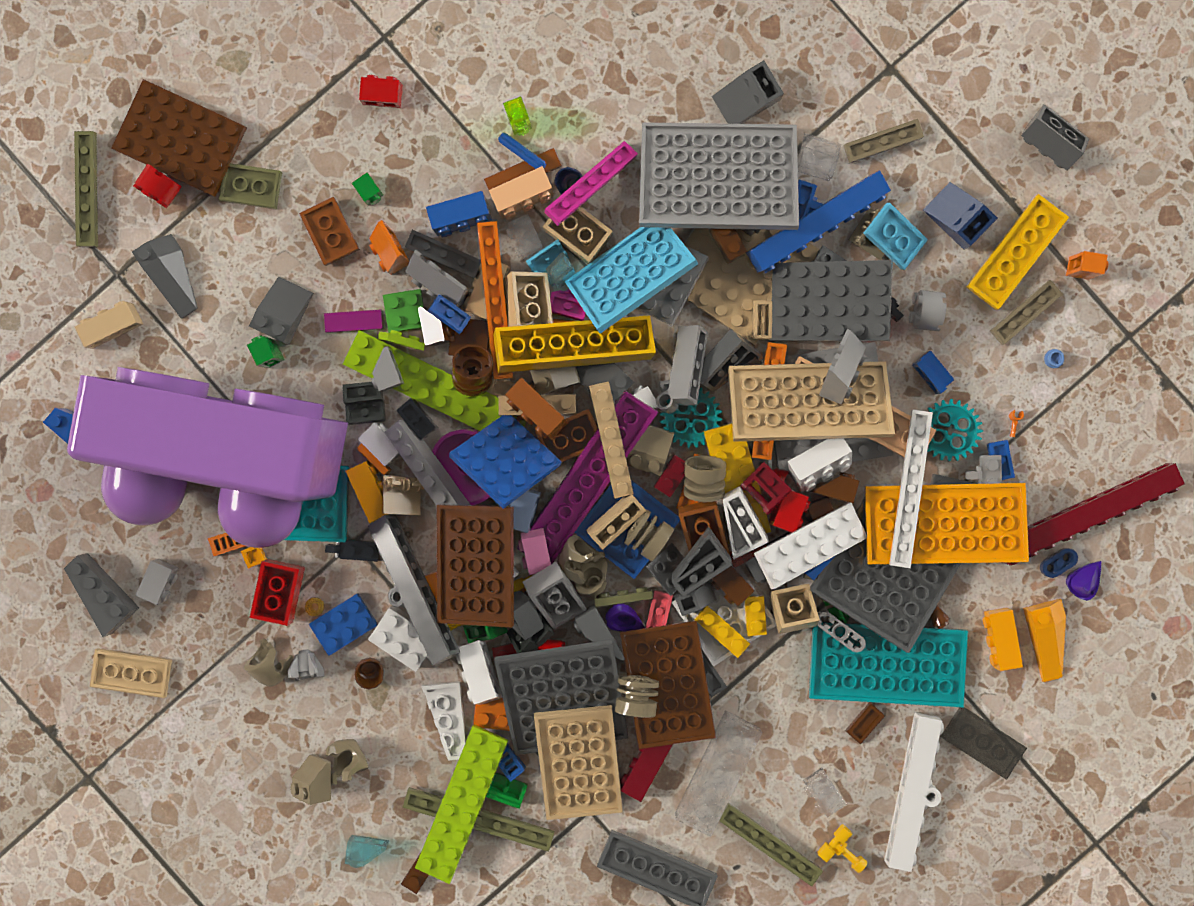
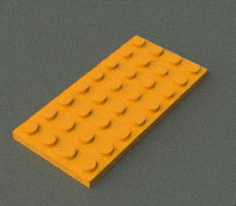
M1026 483L922 485L911 564L1029 562ZM865 486L867 564L890 563L901 486Z

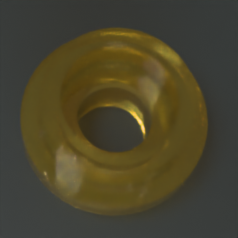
M312 597L305 603V611L310 616H319L324 611V602L318 597ZM313 603L318 605L317 610L312 608Z

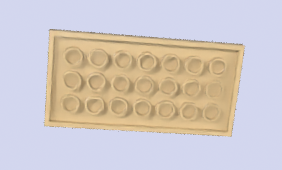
M886 361L864 362L862 366L858 365L856 370L859 371V375L855 383L851 381L849 387L853 389L849 398H844L842 404L819 396L832 363L729 366L733 442L893 437L895 430Z

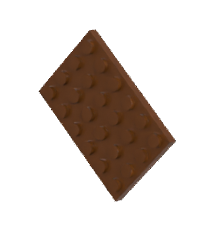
M143 79L111 149L145 165L148 163L160 172L215 197L247 127Z
M437 505V623L495 627L514 626L513 506H506L503 509L501 506Z
M697 620L620 632L627 676L640 675L659 681V688H650L658 691V696L649 697V699L657 702L656 716L648 718L634 717L639 749L716 738Z

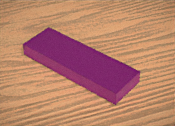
M382 310L324 313L325 332L383 329Z

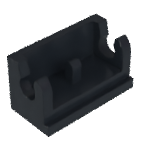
M410 398L396 410L421 440L427 438L431 432L439 428L413 398Z

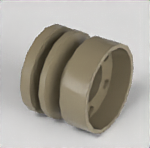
M707 455L688 458L685 461L684 474L687 478L684 480V495L688 499L699 502H713L722 499L725 495V481L723 479L726 477V462L721 458Z
M646 510L633 523L624 543L629 545L635 539L636 542L632 549L636 550L642 544L644 547L641 555L652 562L663 549L675 528L664 521L656 527L655 523L658 517L654 515L648 521L647 519L651 512Z
M640 675L619 677L618 683L625 686H619L617 691L626 695L616 698L615 712L633 717H655L657 702L649 699V697L658 696V691L650 688H659V681Z

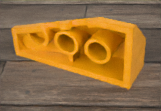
M1062 599L1023 608L1042 682L1062 678L1066 615Z

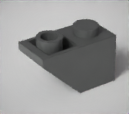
M710 582L702 584L684 597L680 593L674 595L682 616L701 610L717 600Z

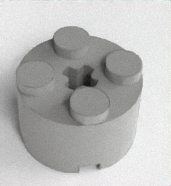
M920 290L918 293L914 292L912 298L914 311H911L909 315V323H913L914 329L940 331L938 326L943 325L946 315L947 303H943V298H946L944 292Z

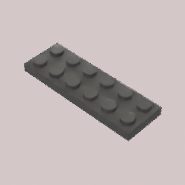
M612 829L597 863V867L689 906H705L718 877L717 873Z

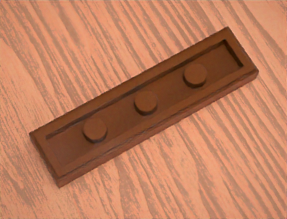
M554 148L537 155L545 161L546 167L544 171L546 174L562 167ZM523 161L485 178L484 181L488 190L533 171L535 168Z

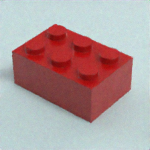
M272 559L261 561L249 618L285 626L292 624L305 567Z

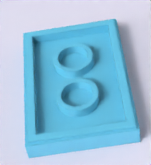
M891 203L884 205L863 233L901 270L907 268L928 240Z

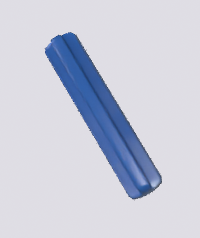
M505 132L498 137L502 145L535 169L542 166L543 168L546 167L544 160Z

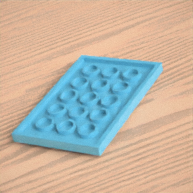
M640 227L564 282L598 332L602 333L698 265V262L671 228Z

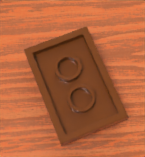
M331 197L299 213L325 266L360 250L335 197Z

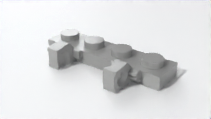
M980 455V466H976V471H965V479H978V484L1002 483L1001 455Z

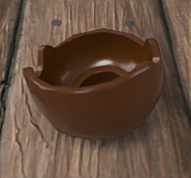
M365 658L356 665L355 680L361 688L370 690L377 688L382 683L384 669L378 659Z

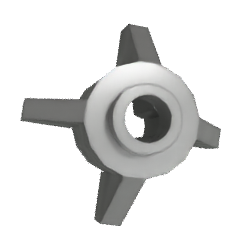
M310 650L298 651L299 654L294 656L288 669V678H295V681L312 677H324V668L316 658L315 653L310 652Z

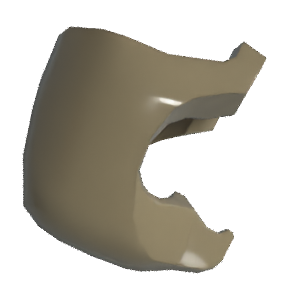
M573 535L569 537L563 546L557 563L568 579L582 585L586 582L581 570L582 563H589L591 560L597 562L606 555L604 551L598 552L578 535Z
M263 638L259 640L261 643L260 647L246 662L244 669L261 684L273 687L286 678L293 657L289 655L287 659L280 660L274 666L276 650L271 642L268 643Z
M355 739L337 740L326 748V756L331 755L335 757L331 770V785H337V778L342 775V782H349L352 780L353 774L369 768L366 757Z

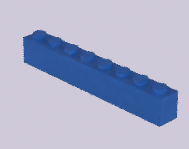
M880 170L872 173L800 218L798 230H781L747 251L746 254L757 273L761 271L767 273L775 268L774 264L778 261L783 263L790 259L792 252H801L807 248L806 244L812 241L815 243L823 238L822 234L828 231V233H831L839 228L838 224L844 221V223H847L855 218L854 214L856 212L863 213L871 208L869 204L872 202L879 203L887 198L885 194L890 192L891 189Z

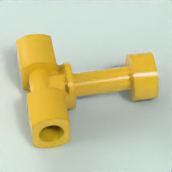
M841 824L833 833L835 837L829 844L825 842L817 853L825 862H828L834 854L837 856L842 854L852 863L851 868L860 873L865 869L868 862L861 855L856 857L846 848V841L852 836V832L844 824Z

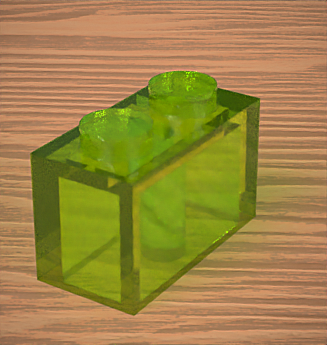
M522 97L504 102V109L513 134H518L519 136L527 134L532 127Z

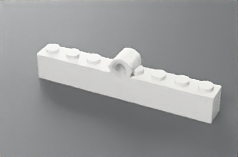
M914 713L884 860L889 868L912 872V868L916 865L917 861L916 848L920 846V828L924 826V810L927 807H935L941 802V793L932 784L931 780L932 772L936 768L935 755L940 749L939 735L943 733L944 729L942 720L937 716Z

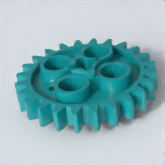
M702 387L699 388L697 405L701 402L705 404L706 411L700 414L697 412V405H687V409L684 412L676 409V411L670 414L660 413L661 416L665 417L664 420L660 421V423L666 424L663 430H669V432L674 433L672 442L680 440L679 446L686 442L687 448L690 447L691 443L697 448L699 441L702 445H705L703 431L720 427L716 424L717 421L722 420V418L717 417V414H720L722 411L716 410V407L720 404L713 403L716 398L715 396L708 397L710 391L703 394ZM690 411H692L693 415L707 416L708 419H692L689 422L688 418L674 417V414L689 415ZM679 420L685 422V429L682 431H678L675 427L676 422ZM697 422L704 424V430L700 433L695 430Z
M950 399L948 404H946L945 400H942L941 406L934 403V410L930 407L927 408L928 412H933L932 428H934V424L944 428H948L951 425L952 430L967 433L966 437L957 433L948 435V431L934 428L936 432L942 434L943 439L941 442H936L932 437L927 452L934 451L932 457L939 454V459L943 460L947 456V461L950 462L952 456H954L955 460L958 461L959 455L966 458V451L972 454L973 450L971 447H978L975 441L982 440V438L977 436V434L983 432V430L978 429L977 426L981 425L982 422H976L979 415H972L975 410L974 408L969 411L967 410L968 403L962 407L961 400L954 404L953 399ZM941 413L948 416L946 424L941 423L938 419ZM959 419L967 421L965 429L958 427ZM954 437H958L962 441L959 448L952 445Z

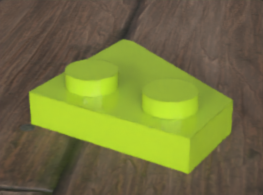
M391 330L390 333L379 331L378 339L424 351L425 343L419 342V337L409 335L408 338L402 337L401 332Z

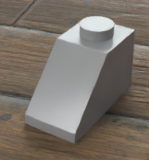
M388 346L384 347L372 372L374 376L372 383L375 389L381 392L404 384L391 348Z

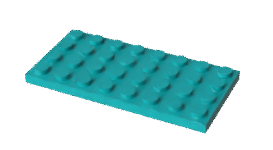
M822 621V623H821V625H822L823 623H826V624L829 625L830 627H832V625H833L831 622H823V621ZM844 623L862 636L866 643L865 648L861 652H853L819 626L812 627L809 679L810 699L964 708L967 630L924 627L910 652L906 653L862 624ZM843 626L835 629L836 636L841 637L845 634ZM850 636L847 638L853 643L852 647L860 645L858 642L859 638L857 640Z

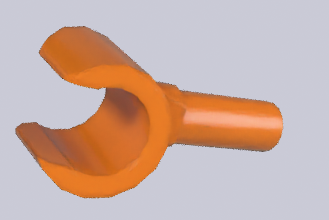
M1015 410L1010 412L1009 418L1012 421L1010 437H1015L1018 421L1024 417L1023 411L1019 412L1018 418L1015 417Z

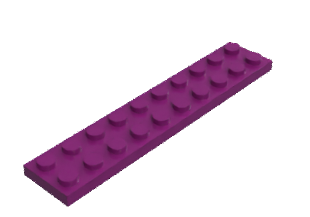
M624 390L614 407L625 457L627 458L658 411ZM599 428L531 525L530 531L540 528L544 529L551 564H553L566 541L574 534L610 482Z

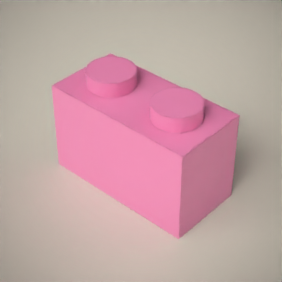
M544 529L531 530L528 533L522 532L521 540H518L520 552L524 551L525 557L522 558L523 567L528 569L529 575H533L551 565Z

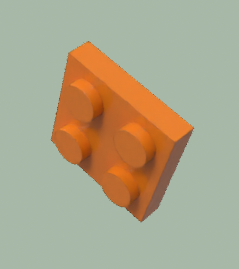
M503 698L482 705H475L473 725L487 729L510 731Z

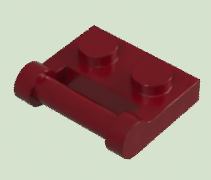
M765 462L740 485L743 491H747L763 507V511L767 515L792 491ZM755 481L773 498L770 502L752 486Z

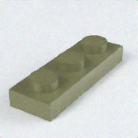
M647 587L636 588V592H628L627 589L619 590L615 595H610L609 592L601 593L595 598V606L653 599L652 590H648Z

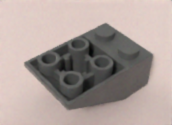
M763 60L719 90L712 98L727 124H742L779 102L784 93L765 60Z

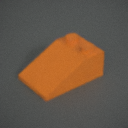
M383 220L379 221L369 238L372 243L369 246L374 255H379L381 259L379 264L382 270L392 275L407 267L410 261L393 230Z

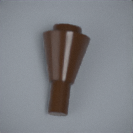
M938 605L930 616L933 628L938 627V629H941L949 624V616Z

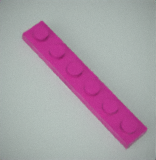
M623 141L545 208L544 213L559 226L637 157L638 153Z

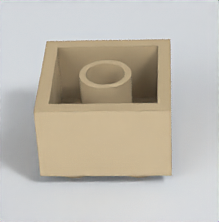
M809 584L771 591L769 600L779 634L817 626L820 619Z

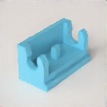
M557 239L526 260V263L532 272L549 273L568 260L569 257Z

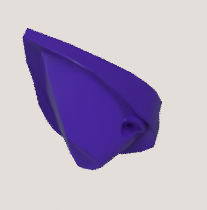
M1101 561L1079 567L1067 576L1066 585L1074 596L1085 601L1095 597L1100 583Z
M626 604L614 605L606 613L607 626L612 630L630 631L645 628L637 613Z

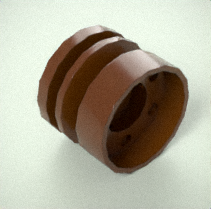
M466 345L459 348L454 353L452 359V383L455 389L466 396H479L485 393L492 383L493 358L488 350L478 345Z

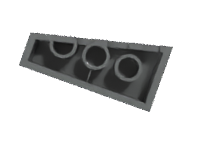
M88 553L77 555L64 568L102 637L113 634L139 609L136 603Z

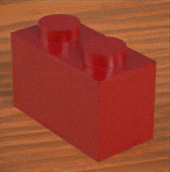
M376 75L361 77L359 100L362 105L401 108L403 85L398 78L393 76H387L386 79L379 78Z

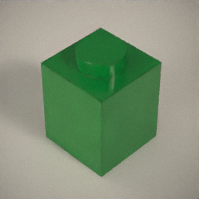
M368 172L352 182V185L368 206L370 204H377L384 195Z

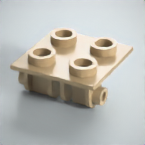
M384 475L383 514L420 516V490H423L424 487L419 480L412 477Z

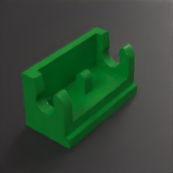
M496 772L486 797L520 809L528 784L516 779L510 782L505 775Z

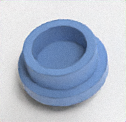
M1058 349L1049 350L1044 356V362L1049 368H1058L1064 363V355Z

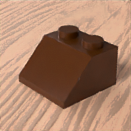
M840 472L839 475H834L833 478L826 482H819L810 492L854 503L860 481L854 479L855 475Z

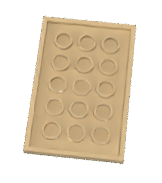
M612 705L534 713L546 820L623 813Z

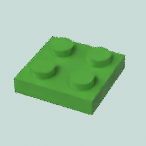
M421 289L383 295L388 333L391 330L401 332L422 328L418 307H424Z

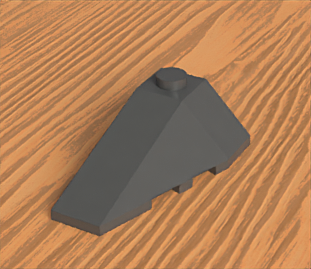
M172 234L147 241L132 251L140 266L181 319L198 309L193 288L190 285L188 269L185 266L183 250Z

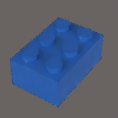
M483 191L426 207L432 230L437 236L442 238L451 236L452 232L458 230L459 232L469 231L470 227L476 226L477 223L493 221Z

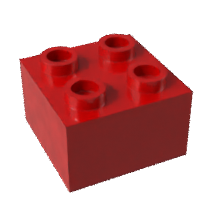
M791 491L772 511L768 521L769 524L792 533L800 529L803 523L801 519L802 514L807 512L810 505L809 497Z

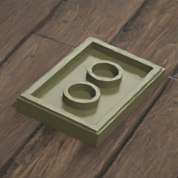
M231 163L221 183L219 201L277 210L282 171Z

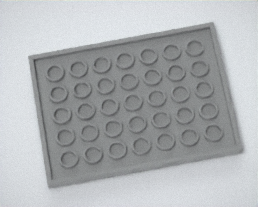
M642 122L639 227L798 230L797 125Z

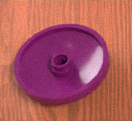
M459 429L441 437L435 444L432 452L470 505H477L488 500L490 496L449 457V454L479 431Z

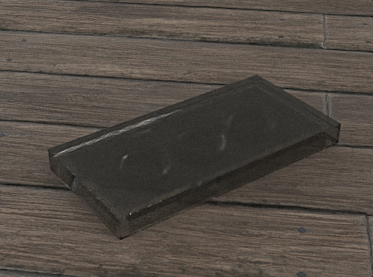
M959 707L940 736L1006 780L1027 750L1026 746L965 707Z

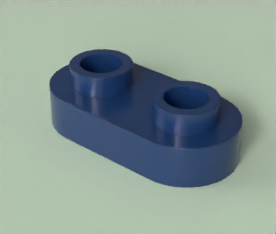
M1062 548L1041 562L1040 571L1046 577L1055 578L1077 564L1078 554L1073 549ZM1065 554L1068 555V559L1066 561L1063 559V556ZM1049 564L1052 566L1050 571L1047 570Z

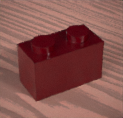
M673 455L653 487L671 497L685 476V461Z

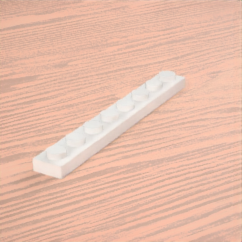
M911 411L889 563L892 566L911 568L933 412Z

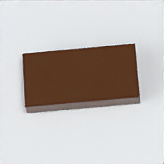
M869 702L845 731L859 744H862L886 715Z

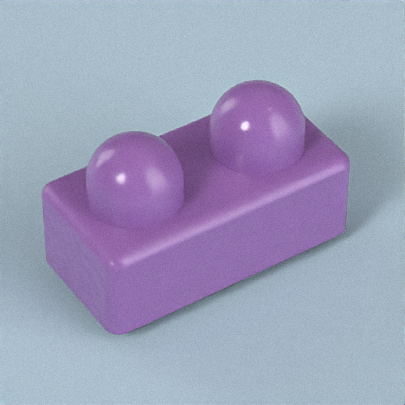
M117 367L115 379L80 375L67 452L75 460L104 465L101 480L102 497L109 510L116 517L127 523L153 525L169 518L180 507L185 496L188 481L221 488L218 500V516L225 532L242 545L253 548H265L280 543L292 533L299 521L303 501L329 498L336 492L348 422L323 418V404L236 388L234 389L233 400L207 396L210 383L124 367Z

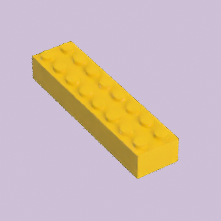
M650 315L624 317L602 333L598 332L591 320L499 327L495 328L493 335L498 373L651 360L656 353Z

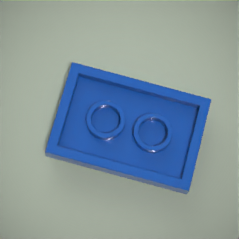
M359 593L309 623L310 628L328 656L378 625Z

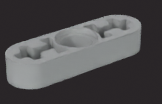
M818 612L819 619L822 616H828L827 620L833 624L832 627L826 623L821 625L822 621L820 620L817 626L853 652H861L865 648L866 643L862 636L829 612ZM839 626L845 628V634L841 637L835 635V629ZM849 636L852 637L854 640H857L859 638L858 642L860 643V645H855L854 647H852L853 643L849 641L847 638Z

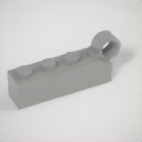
M700 325L679 326L678 334L676 335L675 352L673 353V365L670 371L669 388L667 391L662 392L656 400L657 407L665 413H673L678 408V405H697L708 332ZM671 398L669 405L665 407V402Z

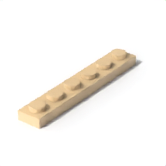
M609 382L589 386L614 498L634 494Z

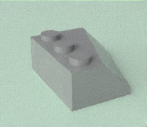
M414 251L405 271L413 278L411 282L419 288L422 285L428 289L426 293L434 299L440 294L460 308L471 293L468 288L445 271H442L432 261L427 260L420 252Z
M849 329L845 332L819 396L842 404L844 398H849L853 389L849 387L851 381L856 382L859 371L856 369L858 365H863L867 356L863 354L866 346Z

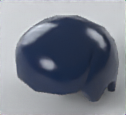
M571 167L562 168L555 175L554 185L562 195L583 175L577 169Z

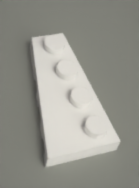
M457 681L422 685V690L426 695L429 709H431L435 726L439 731L448 761L459 760L466 743L461 683Z

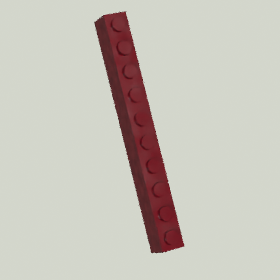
M1176 463L1160 465L1028 525L1029 558L1037 555V551L1041 549L1047 550L1055 547V543L1059 541L1071 540L1073 535L1077 533L1083 534L1090 531V527L1094 525H1104L1112 517L1124 516L1127 510L1139 509L1147 501H1157L1165 493L1177 492L1179 490L1178 487L1185 485ZM1001 562V563H1004V564H1007V565L1009 564V566H1012V565L1018 564L1019 562Z

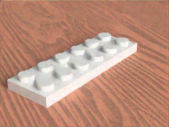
M847 503L754 554L770 588L775 589L867 538V534L852 503Z

